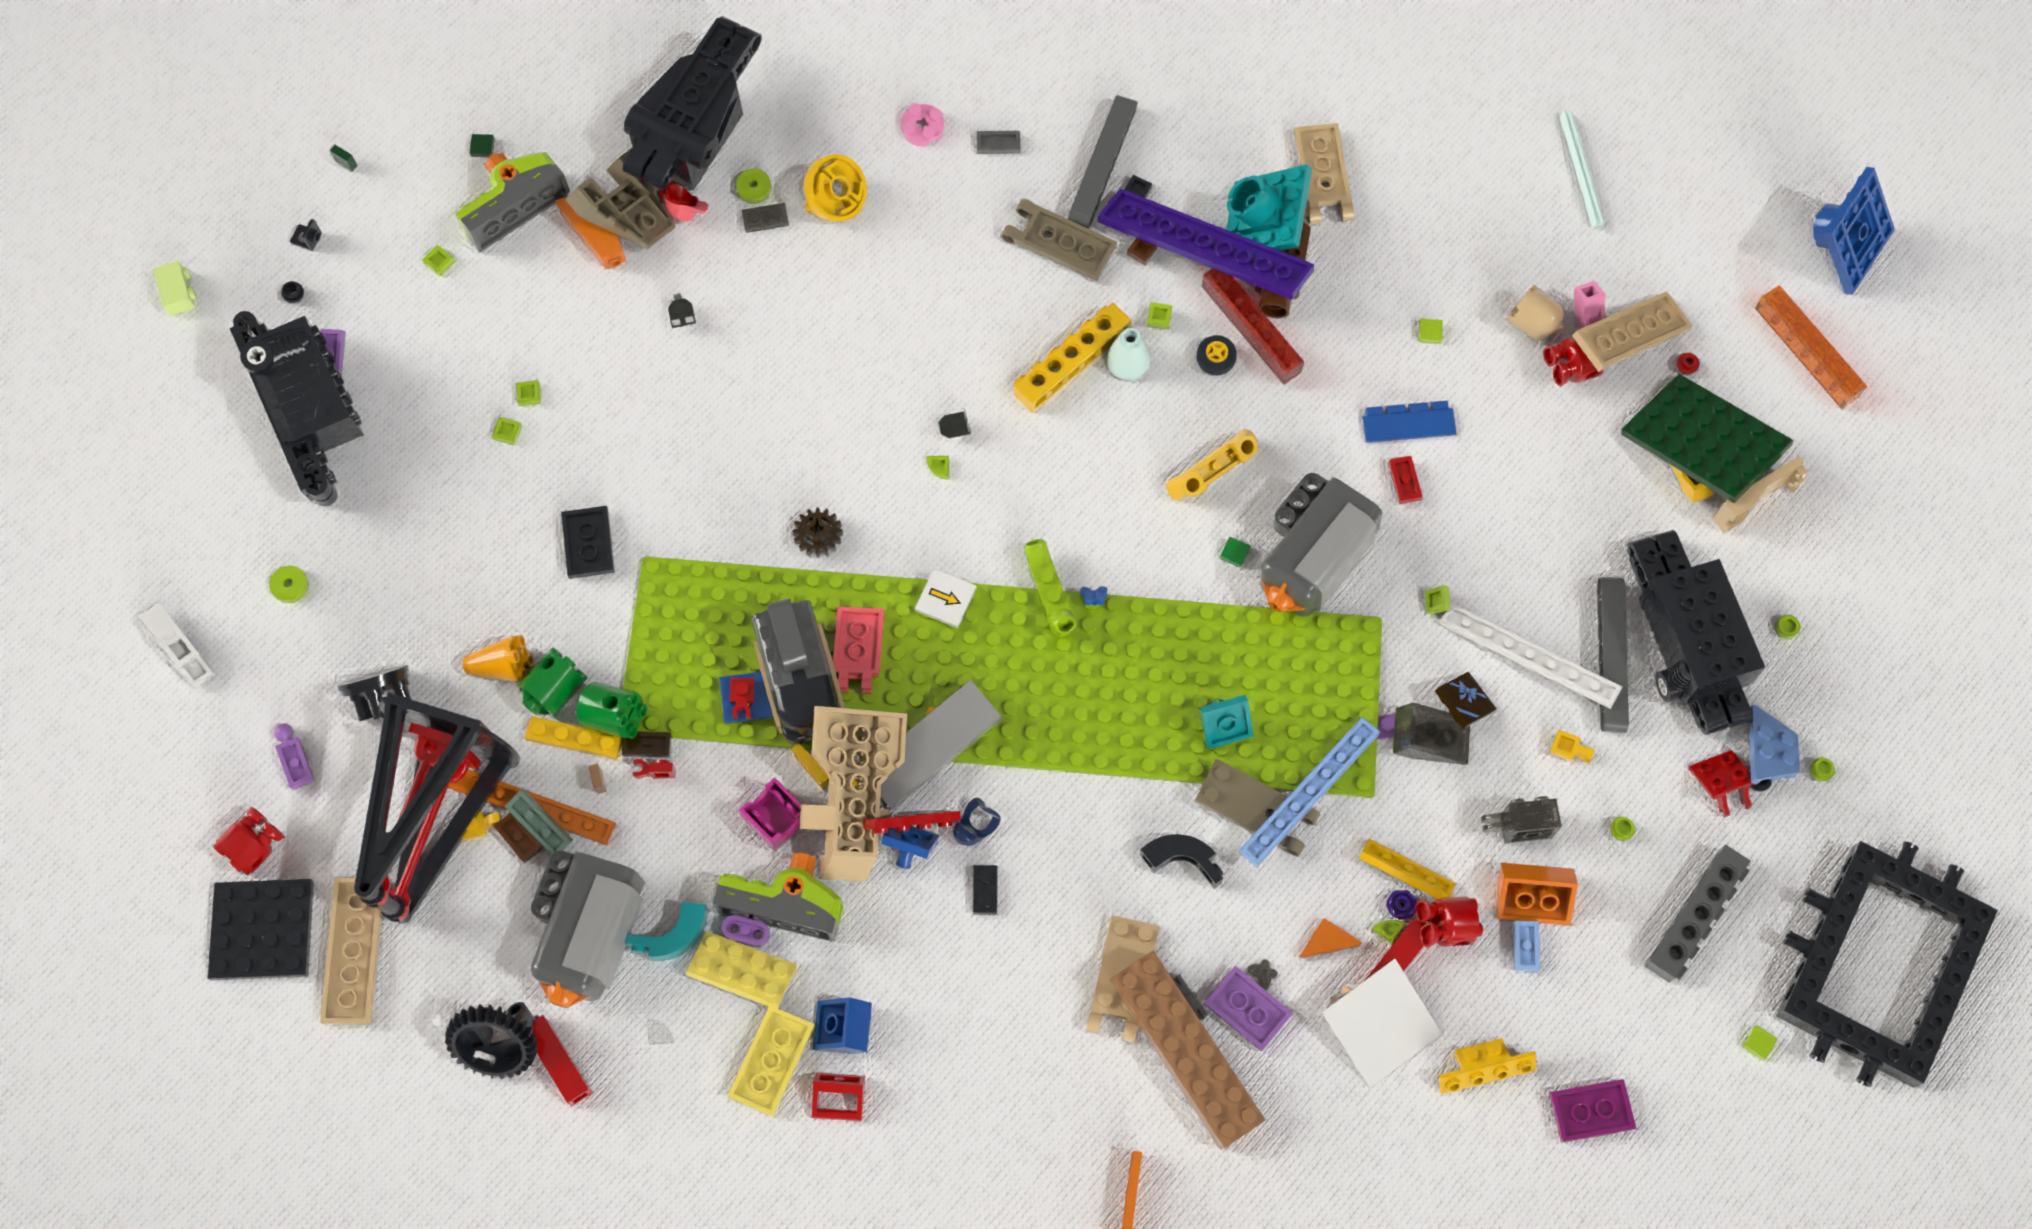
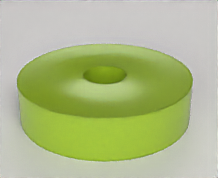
M760 169L745 170L736 180V189L739 197L750 204L763 202L769 197L772 190L769 176ZM754 184L757 185V187H755V188H751V187H750L751 185H754Z
M288 565L277 569L272 574L269 588L274 597L280 602L294 603L306 595L309 581L300 568ZM288 582H292L290 587H286Z

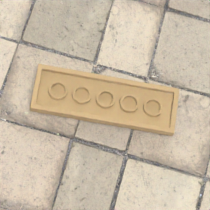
M1666 291L1579 329L1572 336L1598 372L1688 332L1693 325Z
M335 877L320 1017L321 1024L372 1025L382 914L377 908H372L362 902L355 893L356 877Z

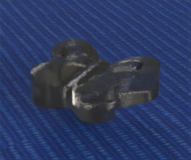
M1266 959L1262 960L1260 964L1250 965L1247 969L1248 975L1257 977L1258 984L1265 990L1269 988L1271 980L1275 979L1278 975L1275 969L1270 968V963Z

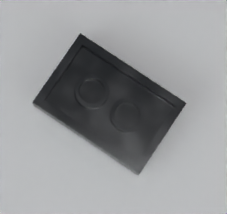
M607 505L561 512L568 578L574 579L615 573L609 509Z

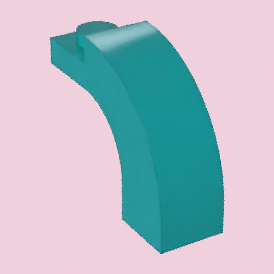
M682 902L678 922L669 933L659 937L627 934L625 944L633 953L646 954V951H649L648 957L651 961H666L677 958L690 950L700 939L706 927L709 909L706 904Z

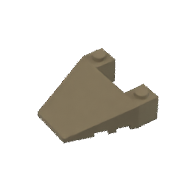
M629 149L606 169L619 186L606 195L596 182L589 178L579 185L565 200L579 217L648 249L672 231L676 225L667 211L665 203L660 201L656 193L658 188L623 172V163L631 150Z

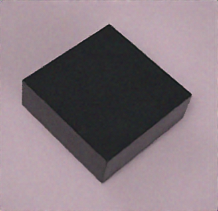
M1132 175L1124 190L1146 198L1152 189L1153 183Z

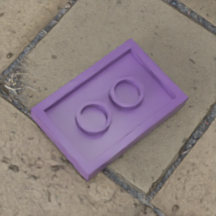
M1236 965L1204 1002L1206 1007L1260 1052L1265 1049L1293 1014V1012Z

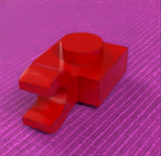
M642 759L633 760L634 766H642L640 772H633L634 778H676V768L669 760L660 759L656 760L655 763H649V765Z

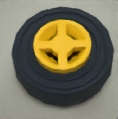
M1221 335L1206 337L1197 348L1196 360L1199 367L1211 375L1227 373L1233 368L1237 359V351L1234 344L1228 338Z

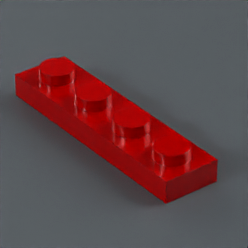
M942 811L863 819L864 829H873V834L888 833V828L895 827V831L910 830L909 826L916 825L917 829L931 828V823H938V827L952 826V821L961 820V812Z

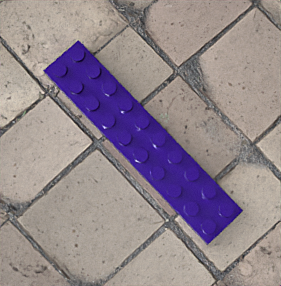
M1121 188L1097 216L1098 223L1291 300H1293L1314 271L1313 263Z

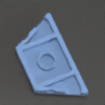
M1752 704L1750 708L1753 718L1752 722H1749L1751 783L1758 784L1761 780L1766 779L1777 781L1780 778H1795L1800 773L1798 734L1758 706Z

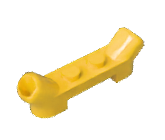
M1242 429L1234 438L1191 468L1169 479L1166 488L1171 498L1179 501L1188 496L1195 497L1208 489L1207 486L1236 465L1245 463L1254 457L1258 451L1256 436L1252 431Z

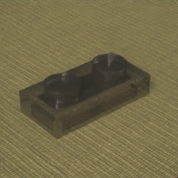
M785 202L742 210L746 233L789 226Z

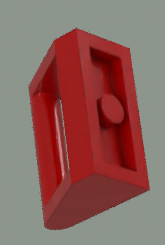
M816 1073L813 1081L812 1118L862 1121L866 1076ZM820 1092L858 1094L857 1111L818 1108Z

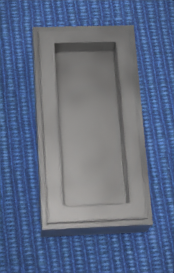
M977 131V154H1020V131Z

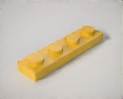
M534 716L530 718L525 735L526 741L618 760L623 741L621 737Z
M1370 838L1359 856V859L1369 865L1377 867L1390 876L1402 880L1435 899L1451 897L1456 885L1455 882Z

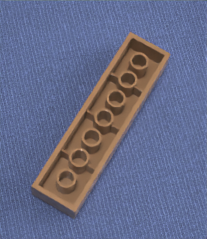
M1154 950L1109 980L1220 1150L1225 1149L1266 1121Z

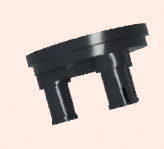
M408 665L381 670L337 685L343 697L349 696L350 701H353L358 721L370 718L377 720L384 717L379 703L386 690L391 689L395 695L411 699L408 690Z

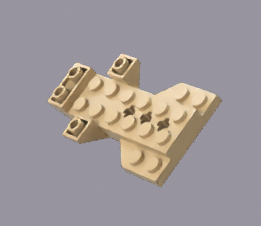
M814 706L812 756L829 776L828 805L802 804L800 829L826 830L825 855H821L819 879L867 880L877 859L878 834H873V829H864L863 819L892 816V810L880 809L881 784L888 778L889 774L905 762L906 713ZM855 731L860 732L859 738L855 737ZM855 755L859 756V762L854 761ZM853 780L858 781L857 786L852 785Z

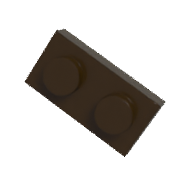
M637 731L633 739L623 738L621 754L625 757L670 758L672 734L671 732Z

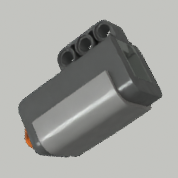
M1316 473L1306 474L1275 512L1274 528L1283 538L1261 566L1260 586L1265 592L1268 605L1277 612L1292 611L1302 617L1309 616L1314 611H1320L1374 543V537L1380 529L1382 518L1380 507L1337 478L1333 477L1328 481ZM1315 485L1317 488L1309 489L1307 486ZM1302 502L1304 505L1296 506L1293 503ZM1283 518H1286V519H1288L1290 522H1289V523H1282V522H1280L1279 520H1280V519H1283Z
M559 850L550 856L531 904V911L534 916L541 922L548 924L532 961L531 974L539 982L550 1003L562 1008H568L583 1000L595 1001L602 996L605 989H610L626 948V936L631 934L643 901L640 894L645 881L634 869L581 852L573 854ZM562 860H567L566 866L558 869V864ZM558 882L557 889L550 892L551 884ZM549 905L548 912L541 915L542 907Z

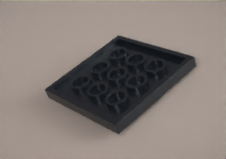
M312 879L214 883L207 979L211 981L308 977L314 881Z

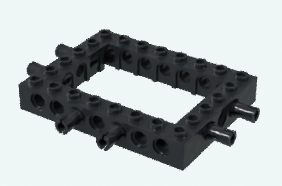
M1862 841L1851 847L1829 898L1811 888H1808L1804 894L1806 897H1803L1802 902L1822 911L1810 940L1794 933L1792 930L1788 931L1785 936L1787 939L1783 940L1784 945L1803 954L1776 1017L1817 1037L1816 1043L1809 1055L1812 1059L1817 1057V1062L1825 1063L1831 1045L1863 1061L1864 1063L1856 1081L1859 1084L1863 1081L1862 1085L1866 1087L1872 1086L1878 1070L1913 1088L1925 1083L1998 912L1997 909L1957 889L1960 879L1965 872L1963 868L1960 867L1957 871L1958 866L1950 864L1942 882L1912 867L1911 864L1919 847L1914 845L1911 848L1913 843L1906 841L1903 843L1897 859ZM1870 882L1897 893L1896 896L1900 898L1905 897L1919 904L1921 909L1927 908L1942 916V919L1945 921L1954 922L1961 918L1956 932L1950 937L1952 941L1947 953L1941 958L1943 962L1938 974L1933 976L1932 981L1934 983L1929 995L1923 1000L1925 1004L1919 1018L1914 1020L1913 1024H1915L1910 1039L1905 1041L1904 1046L1817 1001Z

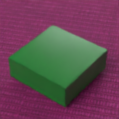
M1229 537L1220 555V559L1241 568L1251 546Z

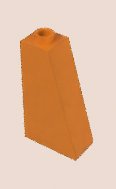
M568 196L555 200L560 215L605 269L618 267L623 262H626L617 234L579 217L565 200Z

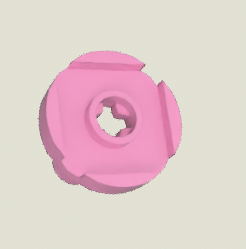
M911 104L901 118V130L906 136V140L916 146H928L930 142L938 141L944 132L942 112L928 104ZM926 122L928 126H924L922 129L919 128L918 123Z

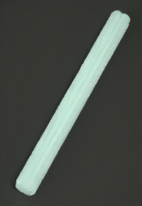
M1570 110L1561 113L1560 119L1590 222L1593 228L1602 227L1605 221L1573 112Z

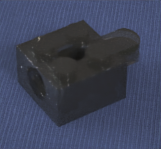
M1548 796L1536 797L1534 801L1526 802L1524 799H1514L1507 804L1502 813L1481 816V822L1486 824L1482 826L1483 832L1502 831L1504 844L1552 839L1562 827L1557 799H1549Z

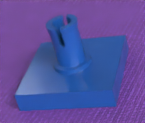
M909 826L910 830L895 831V827L888 828V833H884L881 844L900 850L896 865L900 868L910 869L913 856L916 855L927 859L937 845L940 835L924 829H917L914 826Z

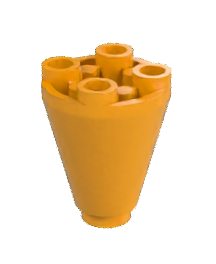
M517 635L500 640L465 656L463 659V669L467 675L471 674L475 677L517 683L521 682L528 674L529 667L533 666L534 660L532 654L527 651L524 636Z

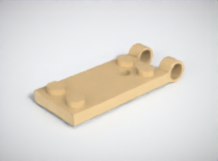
M1338 123L1295 127L1294 135L1299 165L1308 164L1312 168L1308 200L1310 202V212L1307 216L1308 224L1321 223L1319 206L1336 204L1340 205L1341 221H1353L1354 208ZM1326 182L1329 184V187H1323L1321 184Z
M1112 915L1086 1032L1098 1034L1102 1015L1127 1019L1123 1040L1135 1043L1138 1024L1119 995L1116 994L1109 980L1155 950L1159 925Z

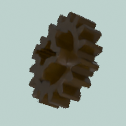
M819 507L816 508L815 513L808 509L807 516L799 515L801 522H794L797 528L792 530L793 536H795V545H799L801 552L806 549L807 556L809 557L813 552L817 558L820 557L822 552L829 556L828 550L836 551L835 543H842L839 537L843 536V529H840L842 527L841 521H836L837 516L835 513L829 516L828 509H825L823 513L820 512ZM819 526L820 532L817 539L815 534L817 533Z

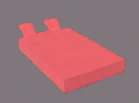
M837 608L833 665L836 675H839L838 683L841 693H848L849 679L862 680V694H872V678L880 677L884 609Z

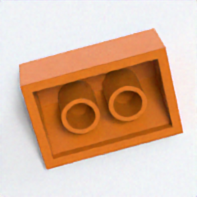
M1501 862L1497 882V919L1571 925L1578 887L1575 870L1573 868Z

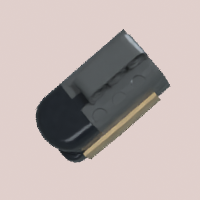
M787 598L767 604L768 610L754 614L751 620L757 641H754V646L778 732L784 735L788 743L797 745L811 742L813 739L814 706L845 708L822 624H817L811 601L804 600L791 603V599Z

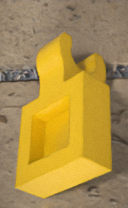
M1558 730L1549 753L1571 762L1574 756H1576L1581 761L1590 763L1595 750L1579 745L1580 737Z
M480 811L467 827V832L462 837V840L466 841L487 836L486 829L494 827L500 821V814L492 813L484 817L483 812Z

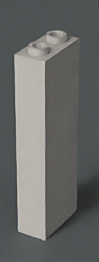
M971 680L906 732L905 762L889 774L888 778L881 784L880 805L883 809L887 806L890 810L896 808L1002 720L998 711Z

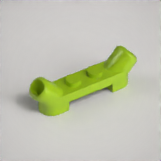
M1043 539L1032 540L1024 546L1031 578L1034 580L1052 632L1057 636H1067L1076 628V618L1072 614L1057 575L1047 542Z

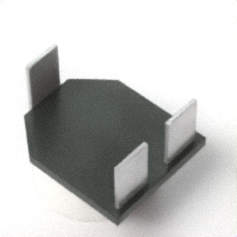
M681 293L673 294L674 300L668 307L672 329L696 324L692 303L685 298L682 299Z
M965 408L962 412L944 415L939 422L937 420L939 433L947 442H956L962 436L971 434Z

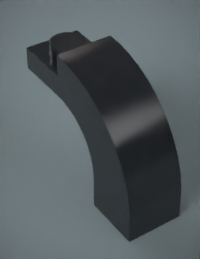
M1182 834L1165 835L1154 839L1140 849L1139 855L1153 873H1156L1168 863L1186 861L1199 869L1213 889L1222 884L1223 871L1216 863H1211L1215 859V851L1195 837Z

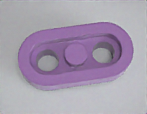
M731 915L722 923L721 929L724 936L735 942L753 947H762L770 939V931L763 922ZM732 926H739L738 932L732 933L730 931ZM756 932H762L760 939L754 938Z

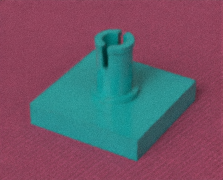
M1246 695L1225 701L1219 699L1218 703L1215 700L1211 705L1200 707L1205 744L1208 750L1254 737L1249 701Z

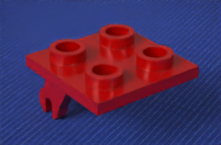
M1733 750L1689 766L1691 773L1713 800H1717L1720 813L1723 812L1724 818L1730 816L1726 793L1738 789L1741 804H1745V809L1752 807L1748 790L1749 786L1754 785L1751 783V772Z

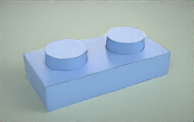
M1537 921L1513 922L1514 971H1540L1539 922Z

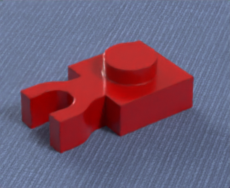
M730 678V703L736 704L732 710L733 719H738V712L741 710L746 711V719H751L748 703H755L754 678Z

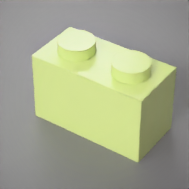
M178 260L153 268L162 306L170 316L196 308L194 299H197V295L193 286L189 284L192 277L187 267L184 268Z

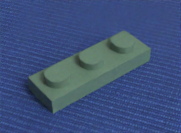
M521 789L504 806L551 855L559 850L564 851L573 841L570 835L525 789Z

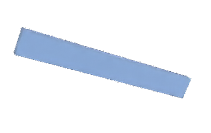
M1361 717L1239 849V853L1257 868L1378 737L1380 731Z

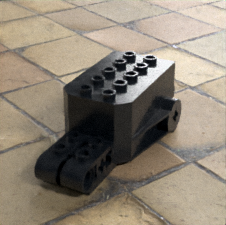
M724 16L716 18L694 53L680 57L629 110L624 121V132L630 137L632 149L624 160L623 172L639 180H644V182L660 190H665L673 179V181L694 191L743 116L736 82L758 50L762 35Z

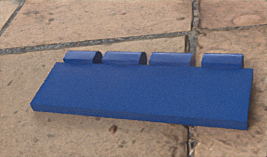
M1447 400L1431 402V410H1428L1427 402L1408 404L1409 412H1406L1405 404L1386 406V414H1383L1382 406L1366 407V416L1362 417L1366 443L1457 434L1453 408H1449Z

